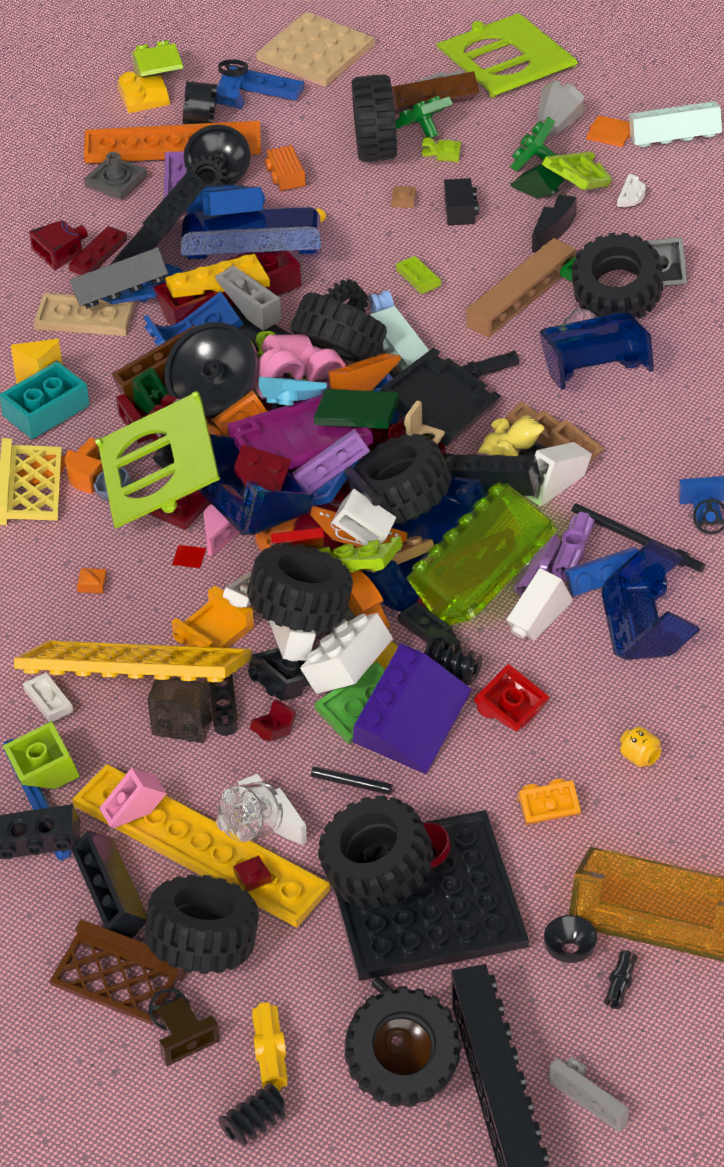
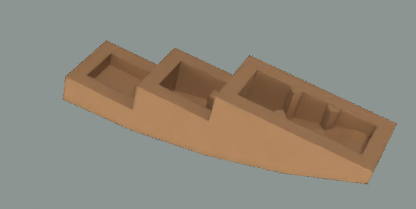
M522 401L506 417L511 425L522 416L529 415L535 418L544 426V430L540 433L537 442L548 448L575 442L592 453L589 464L604 449L568 420L564 419L560 423L544 410L538 414Z

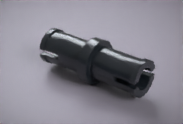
M628 950L620 951L615 970L609 976L610 986L604 1003L608 1006L612 1000L610 1006L612 1009L622 1008L626 991L633 982L632 972L638 957L634 953L631 959H629L631 951Z

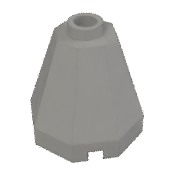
M557 80L545 85L542 89L537 122H543L548 116L555 121L547 135L550 137L560 133L581 117L586 110V105H583L585 96L572 84L566 83L565 86L559 85L561 81Z

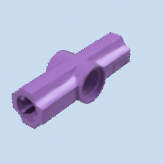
M579 512L577 515H573L568 530L562 535V545L554 562L552 574L564 581H567L564 570L578 566L585 557V548L594 527V519L588 513Z
M547 532L541 535L532 552L528 551L526 553L521 572L513 585V592L519 598H521L540 568L549 573L552 572L554 559L560 550L562 542L556 534Z

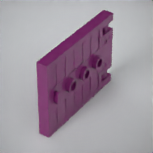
M323 395L227 424L228 433L231 438H234L235 445L239 451L242 444L291 459L289 470L304 465L353 429L356 430L366 446L373 444L372 433L368 428L315 425L314 415Z

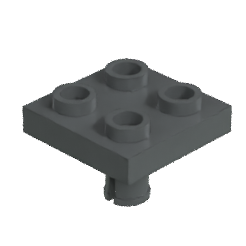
M109 152L106 155V160L84 179L85 186L122 200L147 177V169L122 160L120 153Z

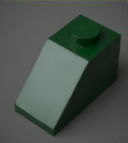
M540 163L522 173L510 185L516 190L540 199L545 195L549 198L559 191L558 186L564 182V179Z

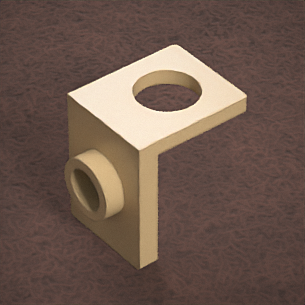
M416 401L406 414L404 420L406 434L412 436V434L422 436L425 433H432L435 435V438L432 440L438 444L444 436V431L422 424V402Z

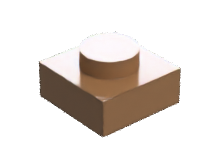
M394 186L391 207L414 208L416 187Z

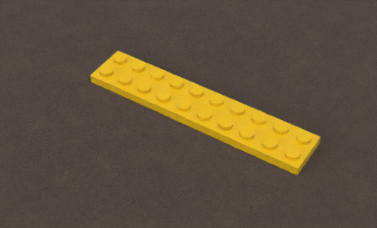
M106 764L72 799L74 807L109 825L99 808L126 774ZM166 795L150 814L115 828L202 877L203 875H209L215 879L220 877L226 879L228 883H236L242 890L244 889L234 874L233 866L259 855L271 874L272 882L248 893L259 908L296 928L330 891V883Z

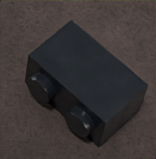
M471 178L444 180L447 225L475 224V215H479V204L477 201V188L472 187Z

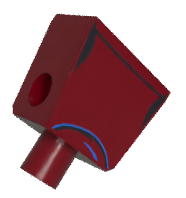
M60 220L29 231L31 249L55 271L73 260L82 251L81 240L87 238L88 233L83 225L71 228L65 221Z

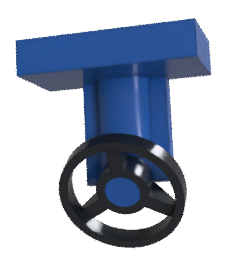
M237 59L221 61L218 64V71L223 75L217 86L216 97L212 98H215L217 104L242 109L245 101L239 90L245 78L244 74L248 72V64ZM225 65L227 71L222 69L221 67Z
M724 476L679 479L680 505L693 504V522L696 528L708 535L721 532L724 529V520L720 510V506L724 510V504L721 502L724 501ZM715 523L723 525L717 531H706L700 527L704 524L714 525Z

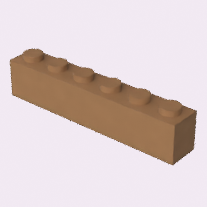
M555 238L546 245H543L540 250L528 257L519 267L513 269L509 275L468 306L466 309L467 327L490 338L563 278L560 276V269L576 257V249Z

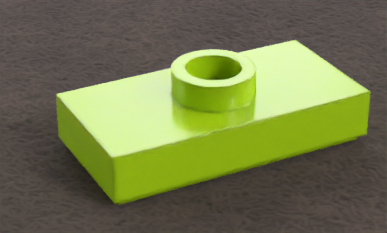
M416 256L396 264V271L420 294L441 286V279Z

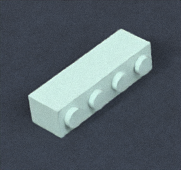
M716 101L630 113L631 140L639 147H647L654 142L667 144L671 143L674 139L687 141L694 139V136L713 137L716 133L722 132L721 108Z
M395 306L370 314L386 326L387 334L380 350L383 353L401 356V360L396 365L399 372H402L429 351Z

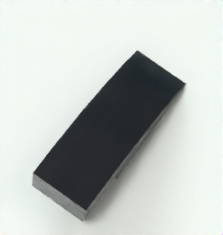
M559 194L553 208L544 206L532 233V252L536 253L553 238L558 239L565 233L576 216L577 197Z

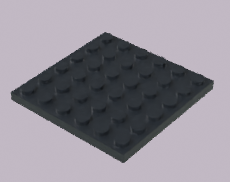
M486 810L426 821L437 823L446 829L450 837V852L442 863L430 869L427 877H422L424 882L418 889L415 887L412 890V894L406 899L402 897L397 900L398 903L389 905V903L383 904L382 908H373L372 905H369L368 908L358 907L356 903L350 904L344 901L343 897L338 896L334 891L359 981L529 947V939ZM380 841L370 845L358 856L356 863H370L379 860L389 853L396 841ZM432 849L434 857L437 851Z

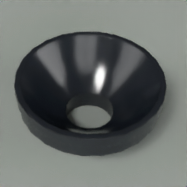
M575 915L557 917L547 925L544 931V944L547 952L561 962L577 963L583 961L595 950L597 943L596 930L588 920ZM565 944H575L578 950L574 953H566L562 950V946Z

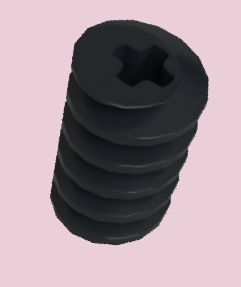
M432 637L424 653L459 680H463L465 684H472L480 672L482 655H479L475 660V652L471 650L465 656L464 647H460L458 652L455 653V644H450L446 650V642L444 640L440 641L439 645L436 646V638Z
M267 1083L264 1089H258L255 1092V1096L250 1095L246 1098L245 1102H239L236 1105V1109H229L226 1112V1116H219L218 1121L229 1139L245 1147L247 1145L245 1135L255 1140L257 1138L255 1128L261 1133H265L267 1131L265 1121L270 1126H275L276 1120L274 1115L281 1120L286 1118L284 1111L285 1102L278 1089L273 1084Z

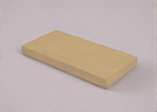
M44 293L33 323L34 329L126 336L136 306L135 301L110 304L99 299V305L86 309L85 305L79 306L75 295Z

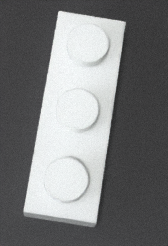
M249 571L227 586L222 597L228 599L229 603L239 608L249 606L247 589L252 572Z

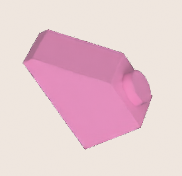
M221 498L212 505H209L203 512L207 551L211 557L244 529L243 510Z
M131 768L99 809L110 827L116 828L150 814L167 793L155 774Z

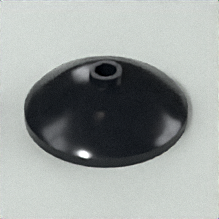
M210 125L198 130L190 137L184 149L186 170L189 169L190 163L194 164V159L197 158L200 161L201 156H205V159H208V156H212L213 160L217 158L224 164L227 173L226 184L230 185L238 182L245 175L250 165L251 154L247 140L239 131L226 125ZM210 171L199 175L207 184L215 180L214 173Z

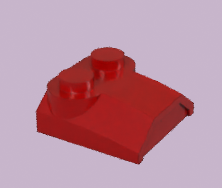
M508 663L476 695L474 702L482 716L491 719L496 718L510 729L518 732L538 714L550 697Z

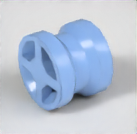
M388 290L382 291L379 295L374 293L368 296L372 314L394 307L392 296Z

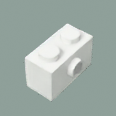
M353 489L341 503L332 523L364 545H367L368 541L378 539L381 544L388 536L396 517L379 505L373 506L364 495Z

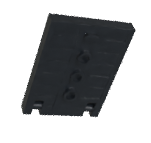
M433 347L382 386L380 391L398 392L399 401L395 410L405 417L416 401L422 402V424L443 430L444 436L440 442L448 446L495 407L501 395L496 391L490 394L485 390L486 384L451 359H441L438 356L440 351Z

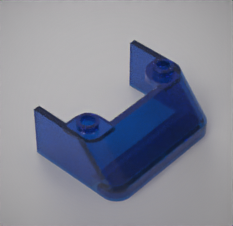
M617 313L547 327L540 331L541 344L550 377L561 390L566 389L565 382L574 376L575 369L618 361L625 368H636L639 364H642L649 372L654 371L651 334L629 313Z
M653 539L614 572L602 587L601 594L613 653L623 660L671 656L700 631L699 626L670 611H666L660 618L658 617L655 601L667 591L666 574L683 560V556Z

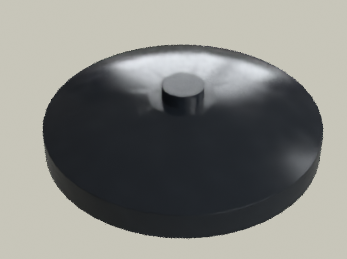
M209 322L198 325L182 335L168 355L165 366L167 391L169 395L179 400L191 395L195 391L199 392L206 419L215 418L253 391L259 374L257 350L250 338L233 325L223 322Z

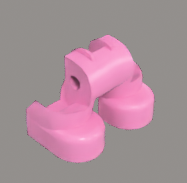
M304 334L269 335L265 338L261 347L264 354L259 358V374L255 389L261 399L265 400L266 397H262L258 386L259 376L282 378L284 373H290L294 379L302 380L303 375L306 376L308 381L321 380L322 383H327L326 389H331L328 371L346 365L335 350L313 348L309 337Z

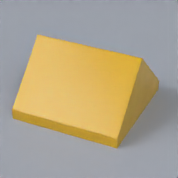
M59 338L11 345L17 384L56 361L62 364Z

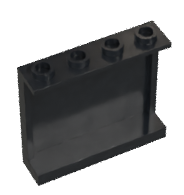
M189 170L142 223L144 226L110 265L154 249L207 186V183L192 170Z

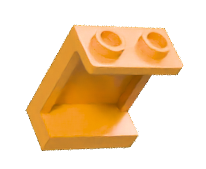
M214 585L208 590V603L184 622L177 618L171 621L173 638L177 643L185 646L229 648L254 628L253 609L249 606L243 608L233 606L229 603L228 599L222 597L224 591Z

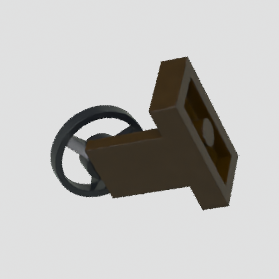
M168 988L157 992L151 998L148 1006L151 1021L158 1028L168 1030L171 1034L159 1040L161 1057L166 1066L172 1065L220 1042L218 1023L211 1015L198 1021L190 1009L188 999L182 992ZM173 992L177 994L173 1000L165 1001L161 1006L153 1005L154 1000L161 993ZM152 1010L157 1011L158 1016L160 1017L165 1026L159 1024L156 1021V1019L153 1016Z

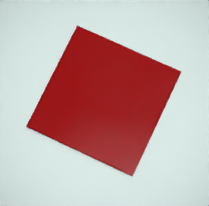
M178 545L172 565L200 568L207 548Z

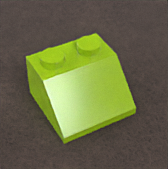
M169 40L156 42L157 47L149 48L148 44L135 46L136 51L131 52L135 73L141 77L183 69L176 44H169Z
M52 721L3 745L22 785L57 789L80 777Z

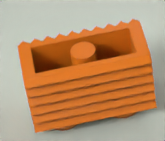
M290 144L289 146L286 145L285 147L281 146V148L277 147L276 149L267 150V158L264 159L267 172H270L272 184H277L279 192L306 186L305 171L293 145Z

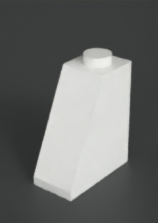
M575 442L536 450L535 456L541 476V483L535 496L525 497L537 505L543 506L585 476L592 453Z
M540 568L506 619L512 628L511 632L520 639L527 637L535 641L571 604L573 599L562 579Z

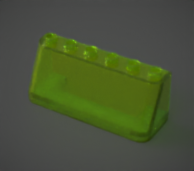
M499 482L493 485L488 490L490 494L477 501L473 505L475 509L471 513L462 516L458 520L459 525L446 532L443 536L444 540L433 546L428 551L429 555L417 562L412 567L414 571L407 577V580L427 608L449 625L466 622L478 615L558 531L552 519L508 483L501 484Z

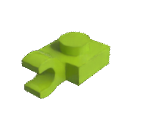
M423 138L422 146L429 148L422 149V156H437L439 161L459 162L460 141L439 140L437 144L431 138Z

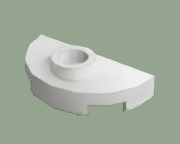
M632 174L628 175L618 197L617 207L634 206L645 198L646 185L639 181V177Z

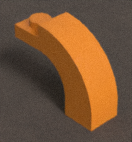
M360 570L350 572L353 579V587L348 607L354 616L357 617L361 614L367 616L378 613L386 628H390L391 625L380 605L384 600L375 585Z

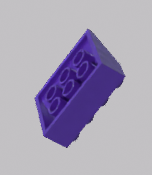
M400 643L354 724L352 742L427 775L472 689L425 653Z

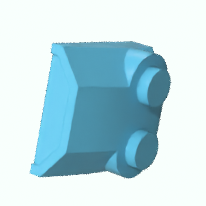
M259 376L258 386L262 397L267 398L266 402L293 405L294 401L320 396L325 391L327 383Z

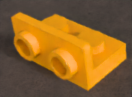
M564 778L548 782L549 785L538 787V784L523 786L522 790L518 792L516 799L517 803L521 805L525 825L580 815L581 810L573 780L565 782Z

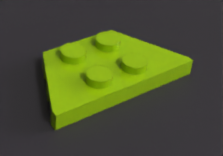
M592 151L548 156L542 163L543 166L574 183L582 190L608 187L612 181L601 163L595 164L593 159L596 155Z

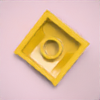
M125 72L119 77L117 82L118 91L128 113L170 105L167 88L161 76L139 77L134 72Z

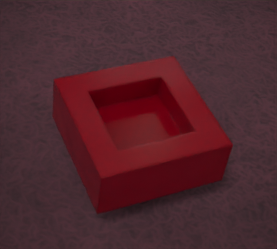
M259 855L233 866L235 876L247 892L272 882L271 874Z

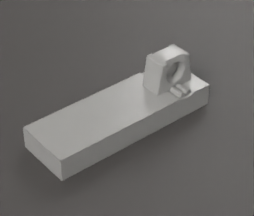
M571 1057L566 1062H562L557 1058L550 1065L549 1083L621 1133L628 1126L629 1108L585 1078L586 1066L574 1057Z

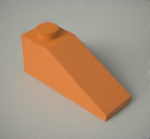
M384 353L328 371L331 389L372 391L401 360V356Z

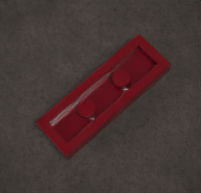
M107 226L69 263V271L83 275L97 270L127 241V233Z

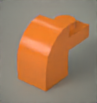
M90 437L84 445L79 447L77 452L67 451L65 464L69 483L74 488L92 495L95 492L94 483L97 476L103 471V466L100 460L99 447L95 443L96 439Z

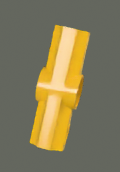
M269 1002L259 1003L257 1007L252 1009V1019L255 1030L253 1039L256 1062H259L262 1088L264 1089L267 1083H271L280 1091L284 1086L288 1085L284 1059L286 1058L283 1031H280L277 1006Z

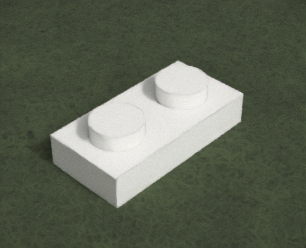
M47 673L23 683L24 691L48 722H54L73 712L72 704Z

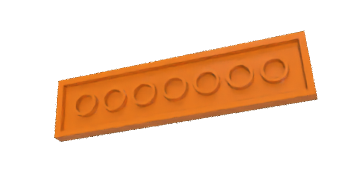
M260 121L85 130L84 162L102 163L106 160V155L109 152L120 153L121 159L124 161L165 160V152L184 151L190 137L198 130L210 125H226L236 129L247 140L251 156L261 154Z

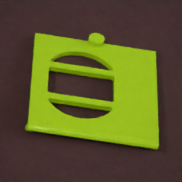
M520 13L485 26L483 22L475 21L471 24V31L436 43L437 48L466 73L474 71L477 82L489 91L490 98L566 68L575 67L578 64L571 54ZM484 39H501L499 41L464 53V51L469 45L477 41ZM512 44L523 53L521 56L487 69H482L471 60L474 57ZM530 61L529 65L519 72L508 75L494 74L520 63Z
M197 391L103 438L95 440L100 451L113 524L116 529L159 508H162L165 513H171L177 507L175 500L220 479L202 399ZM153 433L166 434V436L121 457L127 447L137 439ZM171 443L174 457L173 464L125 487L122 486L120 467ZM173 474L167 484L157 492L142 498L127 497V495Z

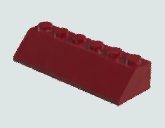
M279 241L225 260L229 261L244 255L255 254L269 277L270 287L265 288L276 296L302 286L300 263ZM166 283L153 287L169 325L179 323L218 294L216 291L205 290L204 294L173 298ZM221 292L231 306L235 305L226 292Z

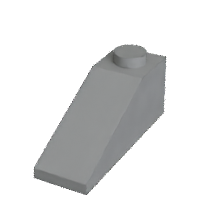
M234 265L215 276L216 281L244 316L264 331L281 321L280 298Z

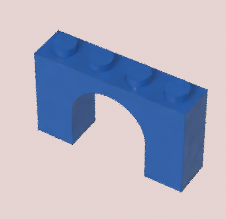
M230 184L206 186L185 213L203 211V215L214 216L262 211L265 195L262 187Z

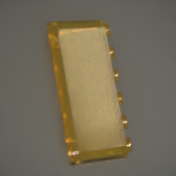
M590 847L574 875L569 915L579 916L588 920L594 926L596 932L724 962V877Z

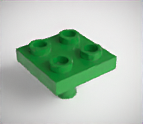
M440 96L428 100V104L422 101L413 105V110L410 108L399 113L400 118L395 120L396 129L419 122L426 138L432 139L438 136L439 133L432 120V116L453 105L450 97L440 99Z
M549 116L543 122L538 121L531 130L533 133L531 135L527 133L519 144L521 146L513 153L512 157L514 160L510 165L516 172L534 154L542 161L548 156L557 155L543 144L555 123Z

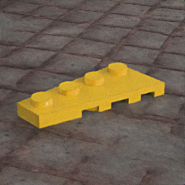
M255 254L244 255L233 260L221 261L214 265L199 267L195 270L165 277L166 285L173 298L204 294L205 290H212L217 293L220 291L225 292L216 281L215 276L233 265L264 287H270V281Z

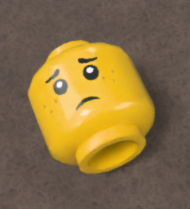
M638 726L632 730L628 729L620 738L621 754L637 767L651 766L661 755L659 738L644 727Z

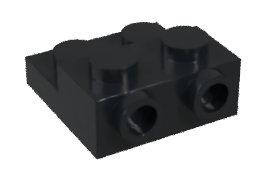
M279 647L252 655L248 669L249 677L252 681H258L266 688L268 695L275 696L279 700L284 701L301 696L303 688L310 685L300 669L306 661L283 659Z

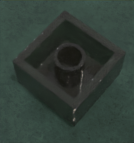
M172 677L166 680L155 679L147 698L152 735L204 743L213 720L209 683L183 681Z

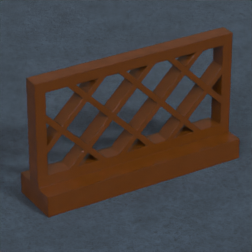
M80 919L75 928L77 934L49 981L51 986L153 1025L149 1014L139 1011L136 1004L152 998L163 989H173L178 980L182 981L186 971L179 967L173 968L166 961H160L151 952L147 944ZM80 945L91 948L93 955L79 960L75 956ZM108 956L117 958V965L102 970L99 962L100 959ZM96 961L99 971L82 977L79 967ZM133 966L143 969V975L127 980L125 969ZM77 969L79 979L68 983L60 980L65 972ZM121 971L124 981L108 987L105 976ZM160 975L169 978L165 986L153 990L150 979ZM102 978L104 989L96 992H90L86 989V983ZM147 981L150 991L133 997L130 986ZM127 988L130 999L121 1002L112 1000L111 993ZM164 992L158 995V999L154 1000V1005L161 1006L167 1001L171 992ZM152 1010L154 1018L157 1019V1011Z

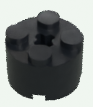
M186 81L182 124L214 123V115L211 114H215L216 101L212 97H216L217 84Z

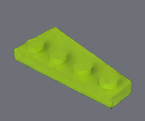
M401 536L391 537V543L380 544L378 539L368 541L367 545L354 548L352 543L338 547L332 552L330 547L319 548L318 551H325L331 554V557L338 558L342 565H346L349 572H356L360 569L379 571L387 566L403 545Z

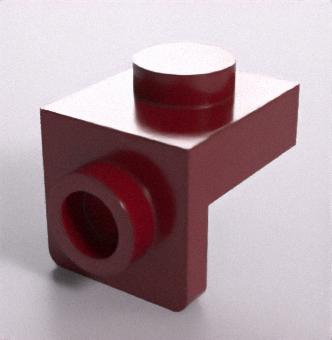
M275 700L272 702L269 714L252 719L250 730L257 733L261 739L269 742L290 735L296 711L283 702Z

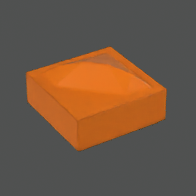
M81 568L77 592L103 594L107 578L106 569Z

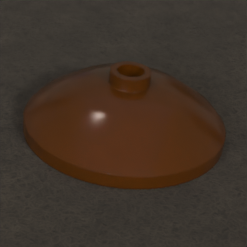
M395 1019L386 1023L378 1031L374 1041V1051L377 1060L386 1070L398 1075H409L419 1071L428 1062L431 1053V1042L427 1032L417 1023L406 1019ZM400 1037L403 1040V1044L398 1047L394 1046L392 1038Z

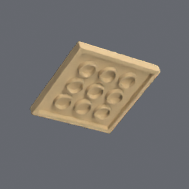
M305 12L256 53L257 60L327 87L375 45V37L319 17L313 13Z

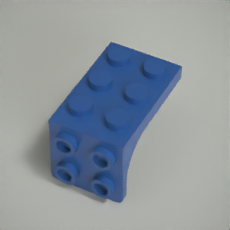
M221 291L177 324L161 326L154 323L148 315L143 317L147 322V325L144 326L152 338L156 336L153 341L157 347L192 326L196 327L209 322H223L237 328L243 325V322Z

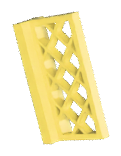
M2 438L0 459V525H7V519L58 521L62 447L12 445V438ZM17 454H28L30 457L23 461ZM45 455H56L49 462L42 458ZM35 461L42 465L36 470L30 466ZM22 469L29 473L23 478L16 474ZM47 470L54 473L48 479L41 475ZM34 478L41 482L35 487L28 483ZM21 486L28 490L22 495L15 491ZM46 487L53 491L47 496L40 492ZM33 495L40 499L34 504L27 500ZM20 503L26 507L24 510H13ZM46 504L53 511H41L39 508Z

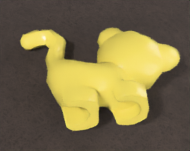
M529 415L522 416L511 427L508 419L499 418L492 422L491 425L495 431L494 433L487 434L478 452L488 455L518 456L517 449H529L532 447L540 433L544 430V426Z

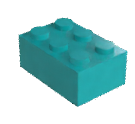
M58 361L0 393L2 416L31 440L90 406L87 384Z

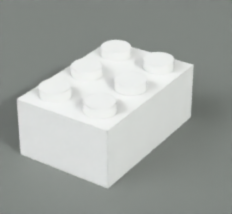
M378 613L367 616L361 614L349 621L343 619L333 627V631L320 640V646L307 655V661L300 669L316 694L353 685L361 678L393 638Z

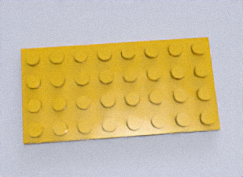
M47 640L15 657L14 669H23V673L27 674L39 673L40 670H49V674L63 675L66 674V671H75L77 676H90L92 672H99L102 677H117L118 673L128 674V678H144V675H154V679L166 680L170 679V676H180V680L194 681L197 680V677H207L209 682H222L223 678L229 677L230 674L236 672L237 669L243 667L244 664L251 660L252 649Z

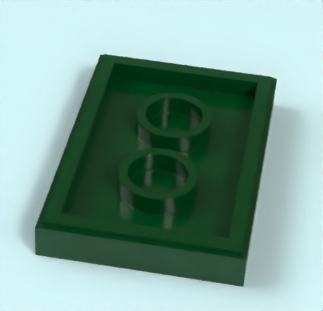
M325 389L314 415V424L321 426L387 429L398 404L399 394L398 392Z

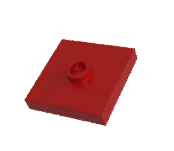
M323 528L272 533L270 535L269 547L276 544L281 546L283 543H290V545L301 544L308 548H322L324 540Z

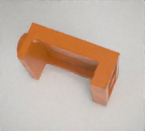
M251 391L217 417L210 418L209 420L221 431L222 436L229 441L232 438L228 433V423L267 412L256 394Z

